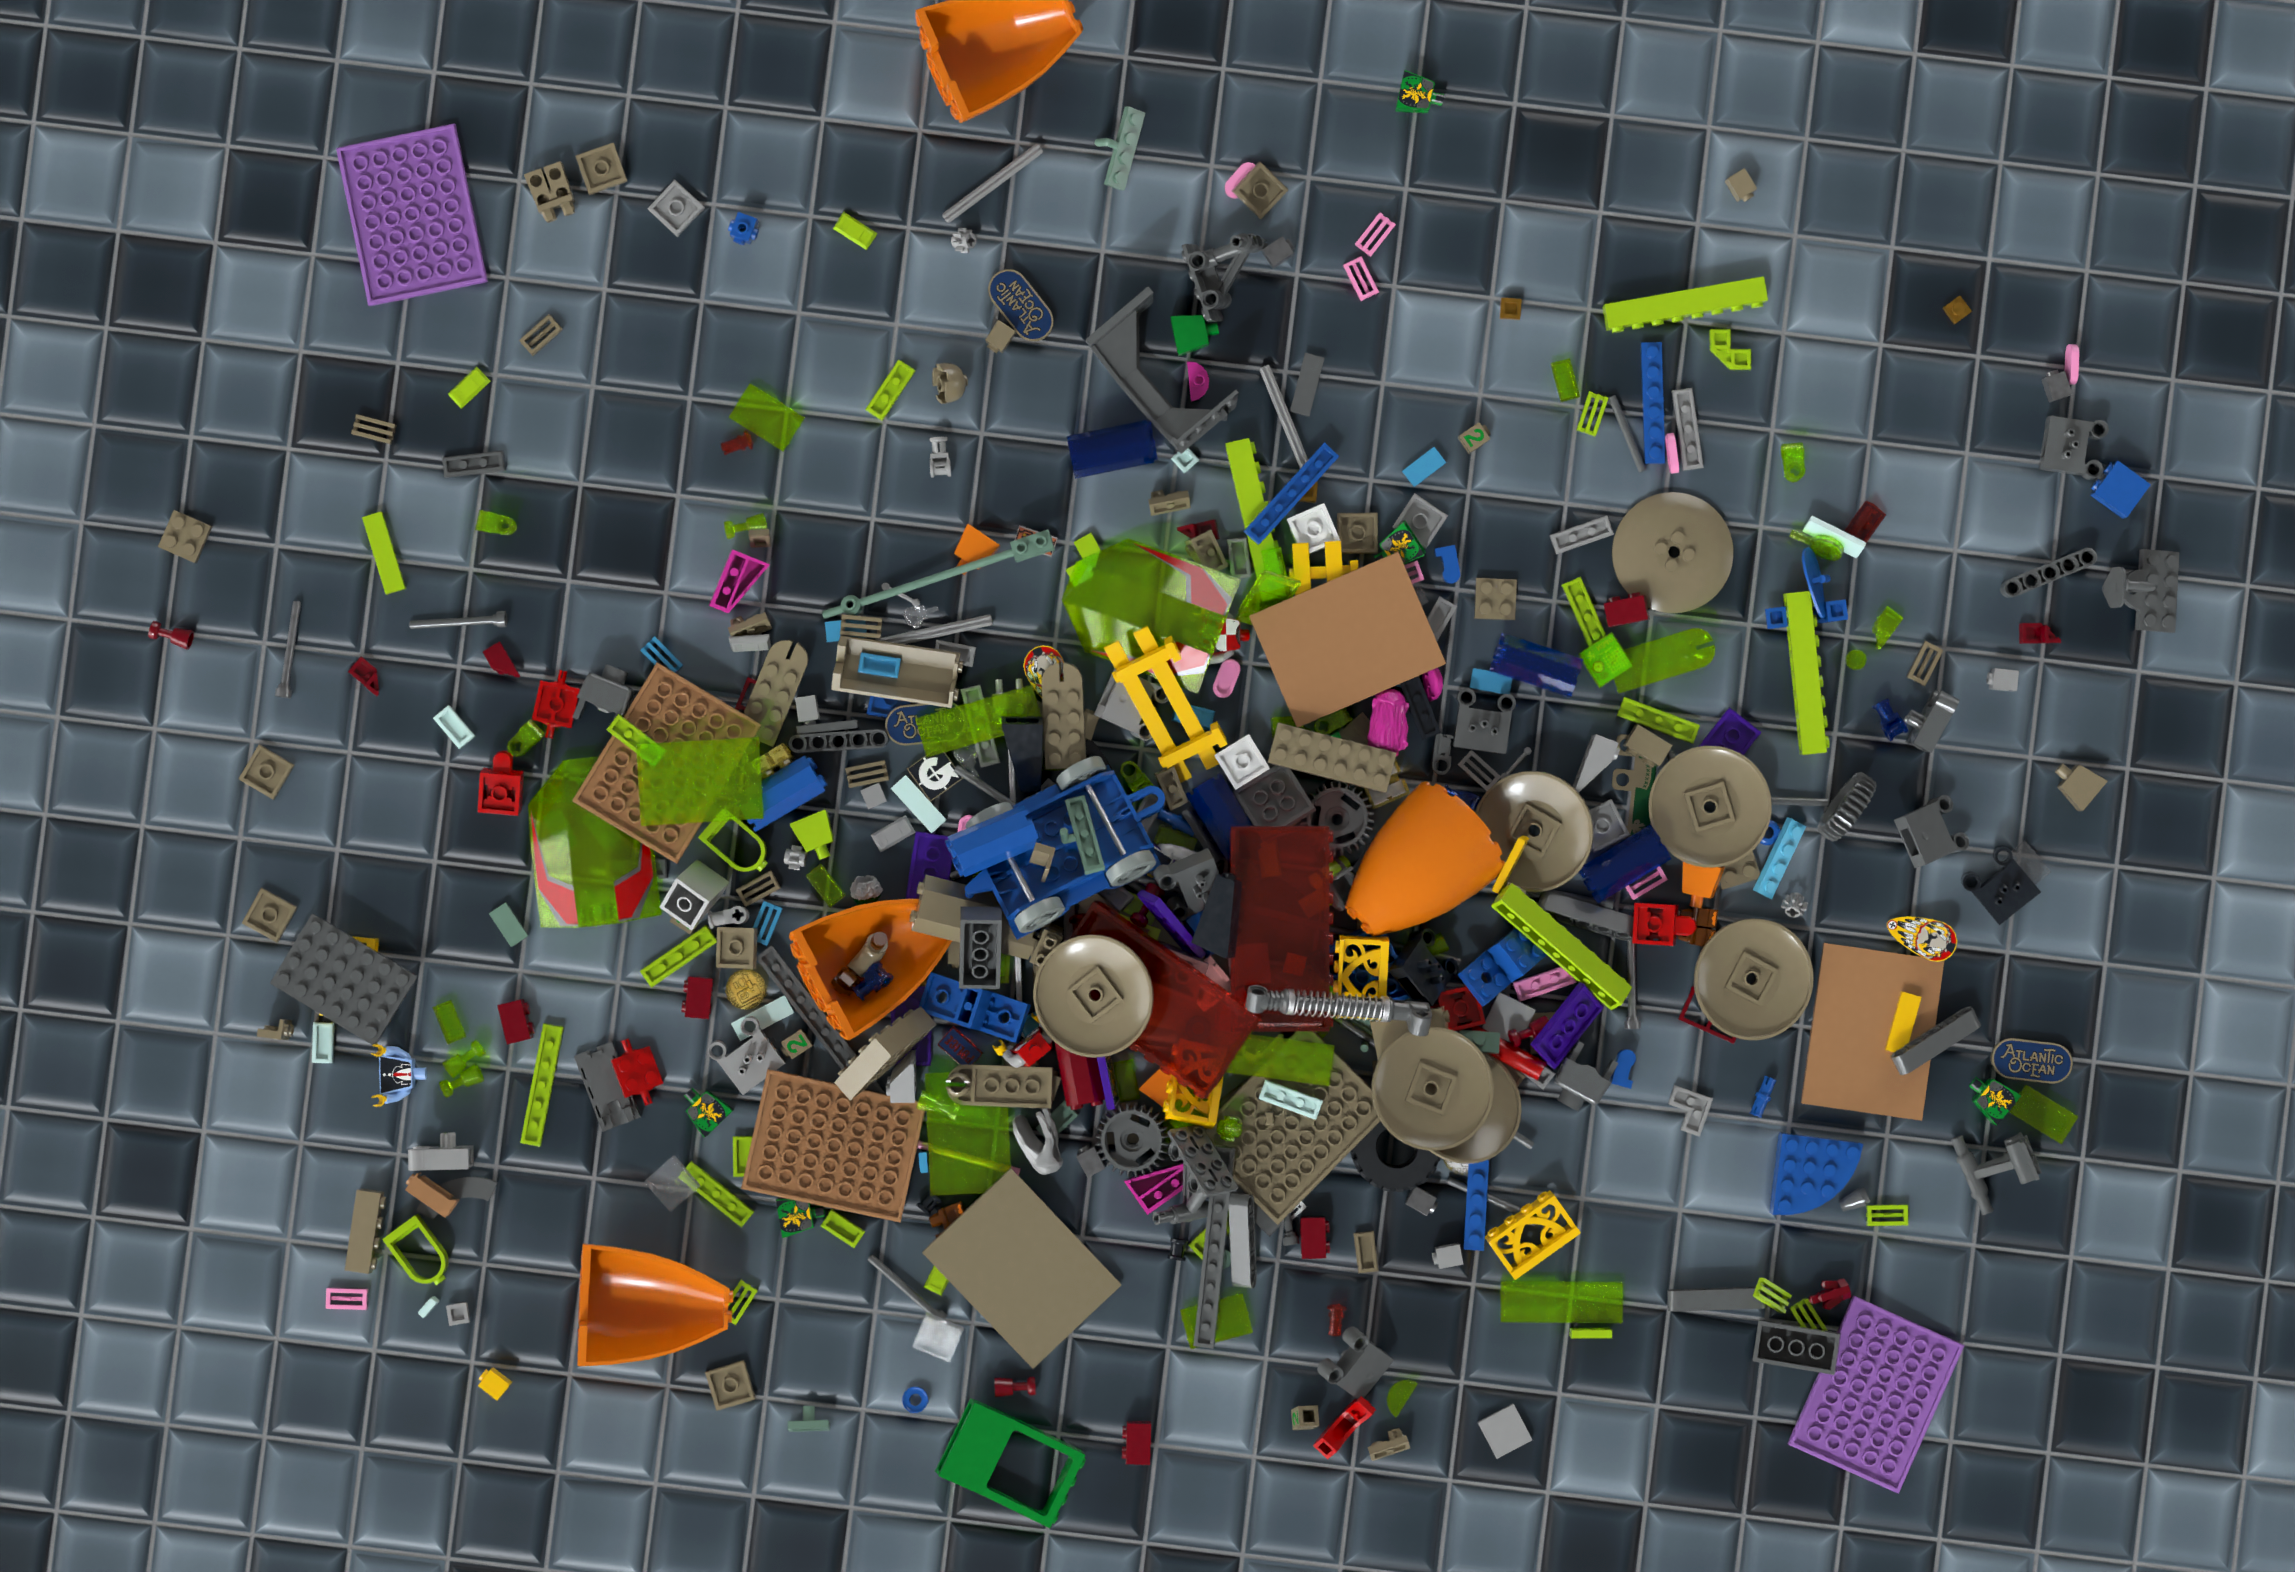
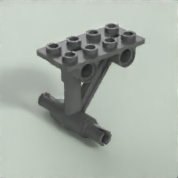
M1241 233L1232 236L1229 244L1203 252L1200 251L1198 245H1182V257L1188 263L1190 269L1188 270L1189 277L1195 283V294L1197 299L1201 301L1203 307L1201 312L1208 322L1224 321L1221 310L1228 308L1232 301L1228 291L1249 254L1258 253L1268 246V243H1264L1266 242L1264 238L1254 235V233ZM1234 257L1220 281L1216 270L1217 266L1220 265V262Z
M1191 1125L1168 1131V1135L1172 1140L1168 1148L1170 1158L1173 1161L1183 1160V1204L1170 1206L1165 1211L1154 1212L1152 1220L1156 1221L1154 1222L1155 1225L1167 1222L1172 1224L1192 1222V1220L1207 1217L1209 1201L1205 1200L1207 1197L1233 1192L1238 1189L1236 1182L1203 1126Z
M2021 1132L2004 1140L2007 1152L2003 1153V1156L1980 1165L1977 1164L1974 1154L1968 1150L1963 1135L1951 1139L1957 1153L1956 1161L1962 1168L1971 1190L1970 1195L1973 1199H1976L1982 1215L1994 1211L1987 1196L1989 1190L1984 1178L2015 1169L2021 1184L2040 1179L2039 1174L2042 1172L2036 1155L2033 1153L2028 1136H2023Z

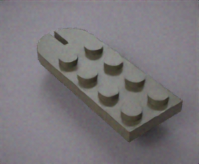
M781 640L770 648L743 713L762 725L754 739L772 747L775 746L808 665V654L799 642L796 643L790 660L786 658L794 640Z
M1061 662L1049 666L1042 676L1046 769H1064L1086 759L1083 677L1080 670L1068 662L1063 663L1064 681H1060Z
M964 1064L955 1067L950 1072L946 1082L966 1083L965 1087L946 1086L950 1098L960 1105L1052 1108L1054 1068L1025 1066L1015 1068L1013 1066Z

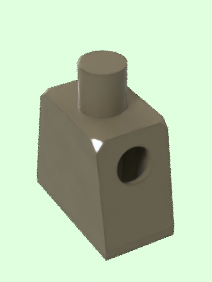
M2062 763L2055 770V773L2063 779L2057 786L2058 789L2077 811H2083L2108 782L2081 765H2075L2070 770Z

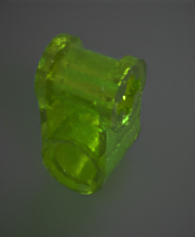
M1803 443L1781 444L1784 476L1789 482H1797L1805 474ZM1793 468H1795V471H1799L1796 476L1790 472Z
M479 510L475 530L502 535H511L516 531L517 525L512 518ZM502 523L509 524V528H503Z
M1345 707L1319 718L1314 724V731L1329 735L1352 721L1353 718ZM1320 722L1328 724L1326 732L1325 730H1319Z
M531 719L528 720L508 742V752L513 756L520 757L525 755L543 738L545 732ZM515 743H521V751H514V749L516 748L514 746Z
M1125 761L1121 764L1120 773L1133 793L1145 787L1154 786L1133 761ZM1126 764L1134 766L1135 771L1132 775L1124 774L1123 768Z

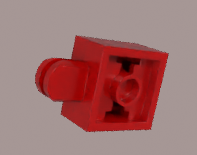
M505 750L497 752L493 757V768L484 767L481 770L478 812L518 816L522 811L524 771L513 770V756L510 752Z
M1634 903L1633 944L1675 946L1677 935L1689 936L1696 931L1697 924L1694 918L1678 916V905Z
M1466 985L1442 991L1437 998L1438 1004L1430 1006L1431 1009L1444 1006L1445 1011L1448 1010L1450 1016L1448 1028L1452 1031L1486 1024L1482 1006Z

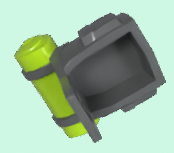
M1339 856L1323 868L1314 871L1308 878L1311 886L1316 890L1324 888L1334 908H1337L1338 911L1346 909L1345 905L1355 876L1351 872L1353 867L1350 861L1345 856Z

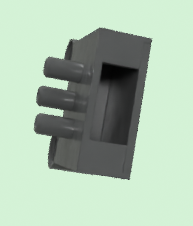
M2056 416L2047 417L2039 470L2079 475L2087 480L2099 477L2103 472L2102 464L2097 460L2085 463L2088 437L2092 440L2105 437L2109 431L2108 424L2103 420L2091 422ZM2095 425L2101 427L2102 432L2100 435L2094 433L2093 428ZM2089 465L2095 467V475H2091L2088 472Z
M1469 688L1460 690L1456 696L1458 710L1452 747L1506 754L1512 710L1516 706L1515 698L1510 694L1500 696L1497 699L1496 706L1501 712L1469 708V706L1476 700L1475 692ZM1463 692H1468L1471 695L1469 703H1464L1461 700ZM1503 698L1511 700V707L1509 709H1504L1501 706Z
M1934 690L1921 714L1910 710L1909 714L1904 717L1903 721L1913 726L1905 742L1923 752L1932 753L1960 700L1943 690L1940 692Z
M1947 795L1930 799L1926 805L1894 819L1914 868L1927 865L1948 854L1966 850L1969 846V838L1965 833L1949 834L1941 816L1953 809V801Z
M1208 848L1171 864L1159 865L1154 870V877L1161 889L1171 890L1176 885V882L1178 883L1183 898L1172 897L1167 901L1166 906L1180 922L1186 920L1188 916L1204 910L1216 875L1219 874Z
M1351 1326L1343 1333V1340L1350 1347L1342 1352L1340 1360L1335 1364L1329 1358L1324 1359L1319 1363L1317 1370L1330 1384H1337L1357 1399L1360 1396L1365 1398L1394 1359L1372 1343L1358 1328Z

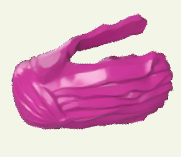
M1386 689L1375 695L1372 701L1370 730L1367 736L1368 746L1391 750V752L1397 753L1396 756L1399 755V751L1405 750L1408 746L1406 713L1409 703L1406 702L1404 695L1400 691Z

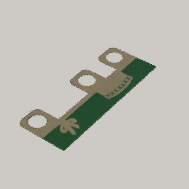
M1620 734L1617 737L1618 748H1620V742L1623 739H1627L1629 735ZM1620 748L1618 755L1632 756ZM1639 755L1635 757L1634 770L1615 769L1613 772L1612 787L1616 790L1631 791L1628 826H1626L1630 835L1611 845L1648 849L1650 831L1649 797L1655 781L1656 766L1654 765L1652 768L1643 762L1644 758ZM1621 773H1625L1629 777V782L1626 786H1619L1616 782V777Z

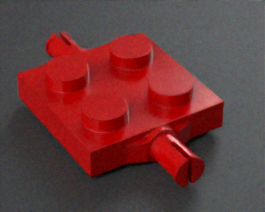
M559 670L557 682L540 680L532 720L547 725L546 738L553 739L555 727L573 728L575 719L573 714L578 704L579 698H577L580 689L565 684L567 671Z
M629 1038L621 1041L625 1053L610 1061L624 1098L641 1094L646 1106L653 1103L648 1091L664 1083L650 1046L642 1049H632Z

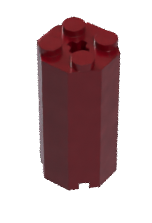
M1055 1043L1066 1106H1071V1110L1083 1108V1104L1091 1103V1106L1102 1105L1105 1096L1097 1057L1076 1055Z

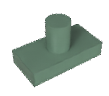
M1459 1030V1034L1473 1042L1482 1053L1499 1054V1032Z
M803 1406V1421H788L789 1432L830 1431L829 1420H815V1406Z

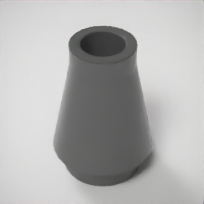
M1864 1187L1855 1189L1849 1195L1839 1200L1843 1212L1867 1206L1866 1204L1871 1202Z

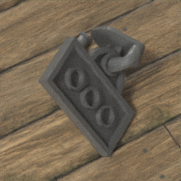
M2139 549L2138 570H2132L2126 574L2124 567H2113L2102 587L2103 594L2111 608H2120L2123 604H2126L2129 608L2136 610L2135 630L2175 633L2179 552Z

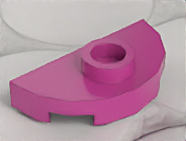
M1187 361L1191 402L1205 395L1209 386V377L1207 371L1196 362Z
M1438 668L1421 674L1424 690L1429 702L1437 699L1443 688L1441 672Z

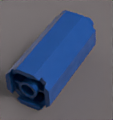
M804 755L735 796L736 800H741L738 805L749 824L756 825L753 828L755 832L826 791L825 787L828 784L822 775L816 773L815 769L818 767L812 757L807 758Z
M1024 805L948 836L945 844L953 857L952 862L960 876L964 875V877L972 875L1033 849L1036 842L1040 843L1032 820L1027 818L1029 813Z

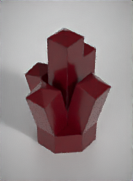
M1844 1278L1835 1281H1822L1821 1286L1824 1290L1809 1296V1302L1811 1304L1824 1302L1823 1308L1830 1310L1843 1300L1851 1298L1849 1285Z

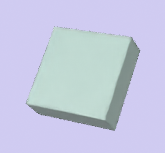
M1189 448L1182 454L1177 452L1171 458L1184 474L1199 461Z
M435 1296L431 1297L418 1311V1314L422 1318L426 1317L440 1300Z

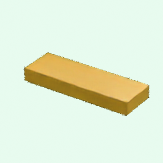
M1525 835L1517 839L1492 888V891L1497 894L1505 887L1529 840Z
M1900 992L1885 1050L1895 1052L1909 1043L1922 997Z

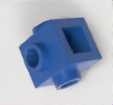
M738 212L735 220H731L728 228L730 236L734 238L733 241L740 245H745V243L751 244L752 240L757 238L759 221L757 218Z

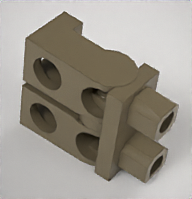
M561 161L543 167L544 171L540 168L524 174L538 212L543 215L547 223L557 220L554 210L560 207L564 216L575 214L573 204L575 199Z
M1052 922L1042 927L1038 938H1036L1029 962L1040 966L1046 956L1055 947L1060 945L1063 939L1064 928Z

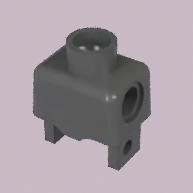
M607 664L601 676L589 673L577 695V698L580 699L573 718L581 720L588 702L594 704L602 712H615L613 720L618 714L624 717L632 704L635 694L632 688L624 685L628 673Z
M1580 1041L1576 1042L1568 1058L1564 1057L1554 1078L1555 1084L1564 1088L1557 1100L1578 1112L1584 1101L1593 1105L1600 1102L1612 1083L1609 1079L1618 1065L1616 1061L1611 1059L1604 1073L1600 1076L1597 1070L1590 1065L1576 1063L1575 1061L1585 1045Z

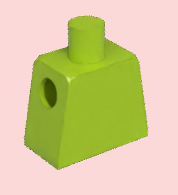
M826 809L790 823L792 830L806 852L815 849L819 860L830 856L826 845L834 842Z

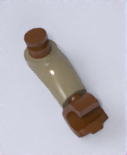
M876 932L868 936L861 950L848 963L847 967L849 970L843 967L831 983L836 991L850 996L861 983L858 977L862 978L879 963L888 947V938L885 933Z

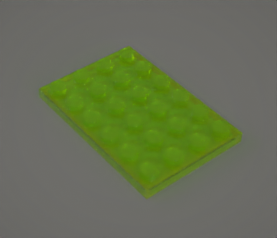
M759 737L636 744L641 826L764 819Z
M950 1072L925 1073L930 1195L984 1193L1011 1168L1008 1107L957 1104L948 1095L946 1086L965 1087L966 1083L946 1082Z

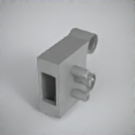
M1111 675L1094 715L1130 731L1136 738L1145 741L1151 739L1152 736L1144 721L1141 720L1142 718L1124 684L1121 682L1116 683L1113 675ZM1139 677L1152 701L1166 703L1169 700L1159 683H1151ZM1158 689H1161L1160 696L1156 697V692ZM1144 726L1145 730L1140 734V729Z
M753 1016L746 1017L741 1023V1031L745 1035L752 1037L731 1053L726 1054L727 1046L720 1040L712 1042L708 1048L709 1056L719 1063L742 1095L766 1078L767 1069L777 1070L786 1063L779 1051L763 1030H761L758 1019ZM753 1021L756 1025L755 1030L747 1031L745 1029V1022ZM713 1046H721L723 1054L715 1055L712 1051Z
M455 1132L441 1133L440 1146H415L413 1149H408V1170L410 1171L470 1169L474 1166V1145L456 1146Z

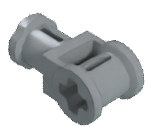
M948 437L929 438L930 442H932V454H930L931 478H934L935 475L951 476L949 453L946 452Z
M735 906L732 909L712 912L711 910L708 912L710 929L724 924H745L750 918L749 911L741 906ZM738 910L744 913V916L740 917V921L739 918H735Z

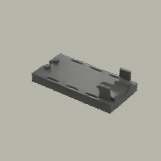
M613 1041L596 1047L598 1051L592 1054L588 1050L574 1056L602 1132L641 1117L634 1096H630L633 1105L629 1097L624 1098L610 1061L614 1059L613 1056L618 1058Z

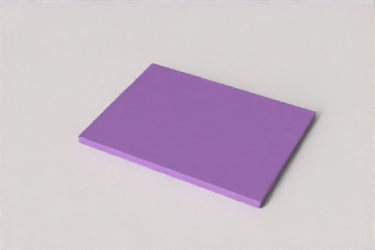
M455 123L336 148L369 307L488 282Z
M1853 1295L1837 1330L1838 1333H1841L1836 1374L1818 1373L1787 1444L1899 1494L1965 1345Z

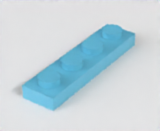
M1787 817L1753 891L1769 899L1773 898L1804 833L1805 825Z

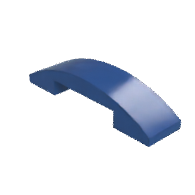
M1846 599L1825 602V618L1822 619L1819 617L1816 608L1812 607L1813 615L1817 617V624L1848 620ZM1786 606L1765 609L1767 629L1788 627Z

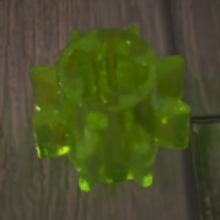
M1225 1116L1224 1120H1220L1217 1124V1133L1221 1135L1220 1139L1234 1142V1137L1238 1138L1242 1133V1125L1238 1123V1118Z

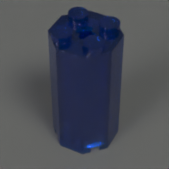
M1146 420L1066 436L1075 479L1155 463L1154 461L1158 460L1151 421L1146 422Z
M1501 633L1498 641L1499 645L1495 648L1492 656L1496 660H1492L1490 672L1571 698L1578 681L1577 677L1581 672L1583 659Z
M1219 773L1217 774V780L1212 777L1192 790L1194 794L1191 795L1188 792L1186 796L1227 863L1232 861L1234 865L1244 859V853L1249 851L1252 854L1262 848L1260 843L1263 841L1223 776Z
M1651 825L1645 826L1586 862L1578 872L1582 879L1585 878L1582 882L1586 889L1593 891L1591 894L1597 903L1607 899L1671 860L1667 848L1661 843V838Z

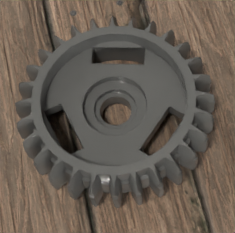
M1862 772L1856 773L1852 778H1849L1848 782L1840 788V791L1827 806L1817 826L1818 832L1832 842L1841 839L1858 820L1867 804L1871 801L1870 799L1876 791V782Z
M1331 782L1330 788L1323 784V791L1316 788L1317 795L1309 794L1313 806L1321 807L1318 826L1311 825L1313 813L1303 818L1305 821L1301 822L1300 826H1306L1302 833H1309L1306 841L1312 839V847L1318 844V852L1324 848L1325 855H1328L1331 850L1334 857L1337 851H1340L1341 856H1344V850L1352 854V847L1358 851V843L1364 846L1365 841L1363 838H1370V835L1366 832L1373 831L1369 824H1374L1375 820L1369 819V817L1374 816V812H1368L1372 808V804H1365L1369 798L1362 799L1363 791L1357 794L1356 786L1350 790L1348 783L1343 788L1341 782L1338 783V787H1334L1333 782ZM1343 795L1357 802L1360 806L1359 809L1355 811L1341 800ZM1336 814L1343 817L1342 824L1334 825L1331 821L1332 816ZM1352 832L1354 833V839L1336 844L1335 839Z
M1127 1102L1126 1108L1119 1104V1111L1112 1109V1115L1106 1112L1105 1116L1108 1120L1102 1118L1100 1122L1104 1126H1097V1130L1101 1131V1133L1095 1135L1096 1138H1100V1141L1096 1142L1095 1145L1101 1146L1097 1153H1104L1101 1161L1108 1160L1106 1167L1111 1164L1114 1165L1113 1172L1119 1168V1175H1122L1124 1171H1127V1177H1130L1132 1172H1134L1135 1177H1138L1139 1171L1146 1175L1147 1168L1151 1172L1154 1171L1153 1164L1157 1167L1160 1166L1157 1159H1165L1161 1153H1168V1149L1164 1148V1146L1170 1144L1169 1141L1165 1140V1138L1169 1137L1168 1133H1164L1168 1126L1161 1125L1164 1118L1157 1119L1159 1112L1154 1115L1152 1114L1153 1107L1147 1111L1145 1110L1146 1104H1143L1141 1108H1138V1102H1135L1133 1107H1131L1130 1102ZM1132 1114L1149 1120L1151 1122L1149 1127L1130 1119ZM1107 1132L1114 1133L1115 1152H1111L1108 1147ZM1135 1133L1138 1135L1139 1141L1137 1144H1130L1127 1137L1129 1134ZM1150 1148L1155 1152L1152 1157L1142 1164H1138L1136 1161L1138 1157Z

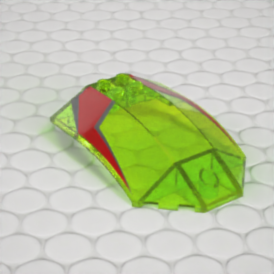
M1127 538L1076 561L1063 594L1062 602L1084 651L1109 661L1111 660L1104 647L1119 640L1130 661L1144 655L1133 632L1147 625L1159 647L1165 645V638L1172 636L1181 652L1182 659L1174 663L1171 658L1167 662L1180 687L1198 694L1241 579ZM1152 668L1143 672L1146 675L1157 678Z
M599 756L563 760L528 804L532 863L541 928H580L608 925L662 915L654 850L572 802Z

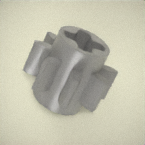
M958 228V233H953L951 237V244L955 251L969 253V248H974L976 244V237L972 230Z
M792 845L791 849H786L784 864H789L788 869L800 870V866L805 867L807 852L803 851L802 846Z
M1794 892L1790 895L1786 894L1781 908H1786L1785 914L1795 918L1799 915L1803 916L1808 902H1803L1804 896Z

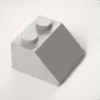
M911 1050L892 1069L891 1076L887 1077L886 1095L890 1096V1103H915L917 1091L916 1050Z

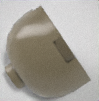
M936 364L937 367L933 368L932 384L937 386L939 395L935 396L938 402L946 404L957 401L962 397L965 387L968 385L966 374H963L962 370L955 364Z

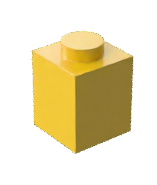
M493 1367L490 1371L486 1369L479 1377L481 1382L478 1386L495 1400H499L512 1384V1381Z

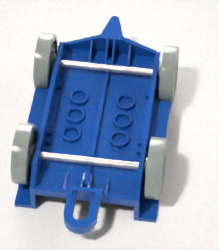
M1093 756L1065 769L1057 777L1056 781L1059 786L1055 784L1013 805V807L1011 803L1002 802L982 810L969 819L965 826L966 829L1024 805L1029 813L1027 818L1032 820L1040 844L1056 849L1045 882H1041L1045 867L1030 863L1033 849L983 869L965 886V896L972 898L974 894L992 891L1002 908L1014 936L1018 940L1064 915L1070 906L1104 889L1121 887L1154 871L1161 863L1141 821L1163 809L1165 795L1160 788L1148 786L1127 795L1114 770L1111 771L1109 765H1105L1101 757ZM1150 794L1158 797V801L1155 804L1136 813L1132 803ZM1085 795L1105 870L1085 875L1076 841L1063 844L1060 837L1061 828H1067L1068 835L1074 834L1065 800Z

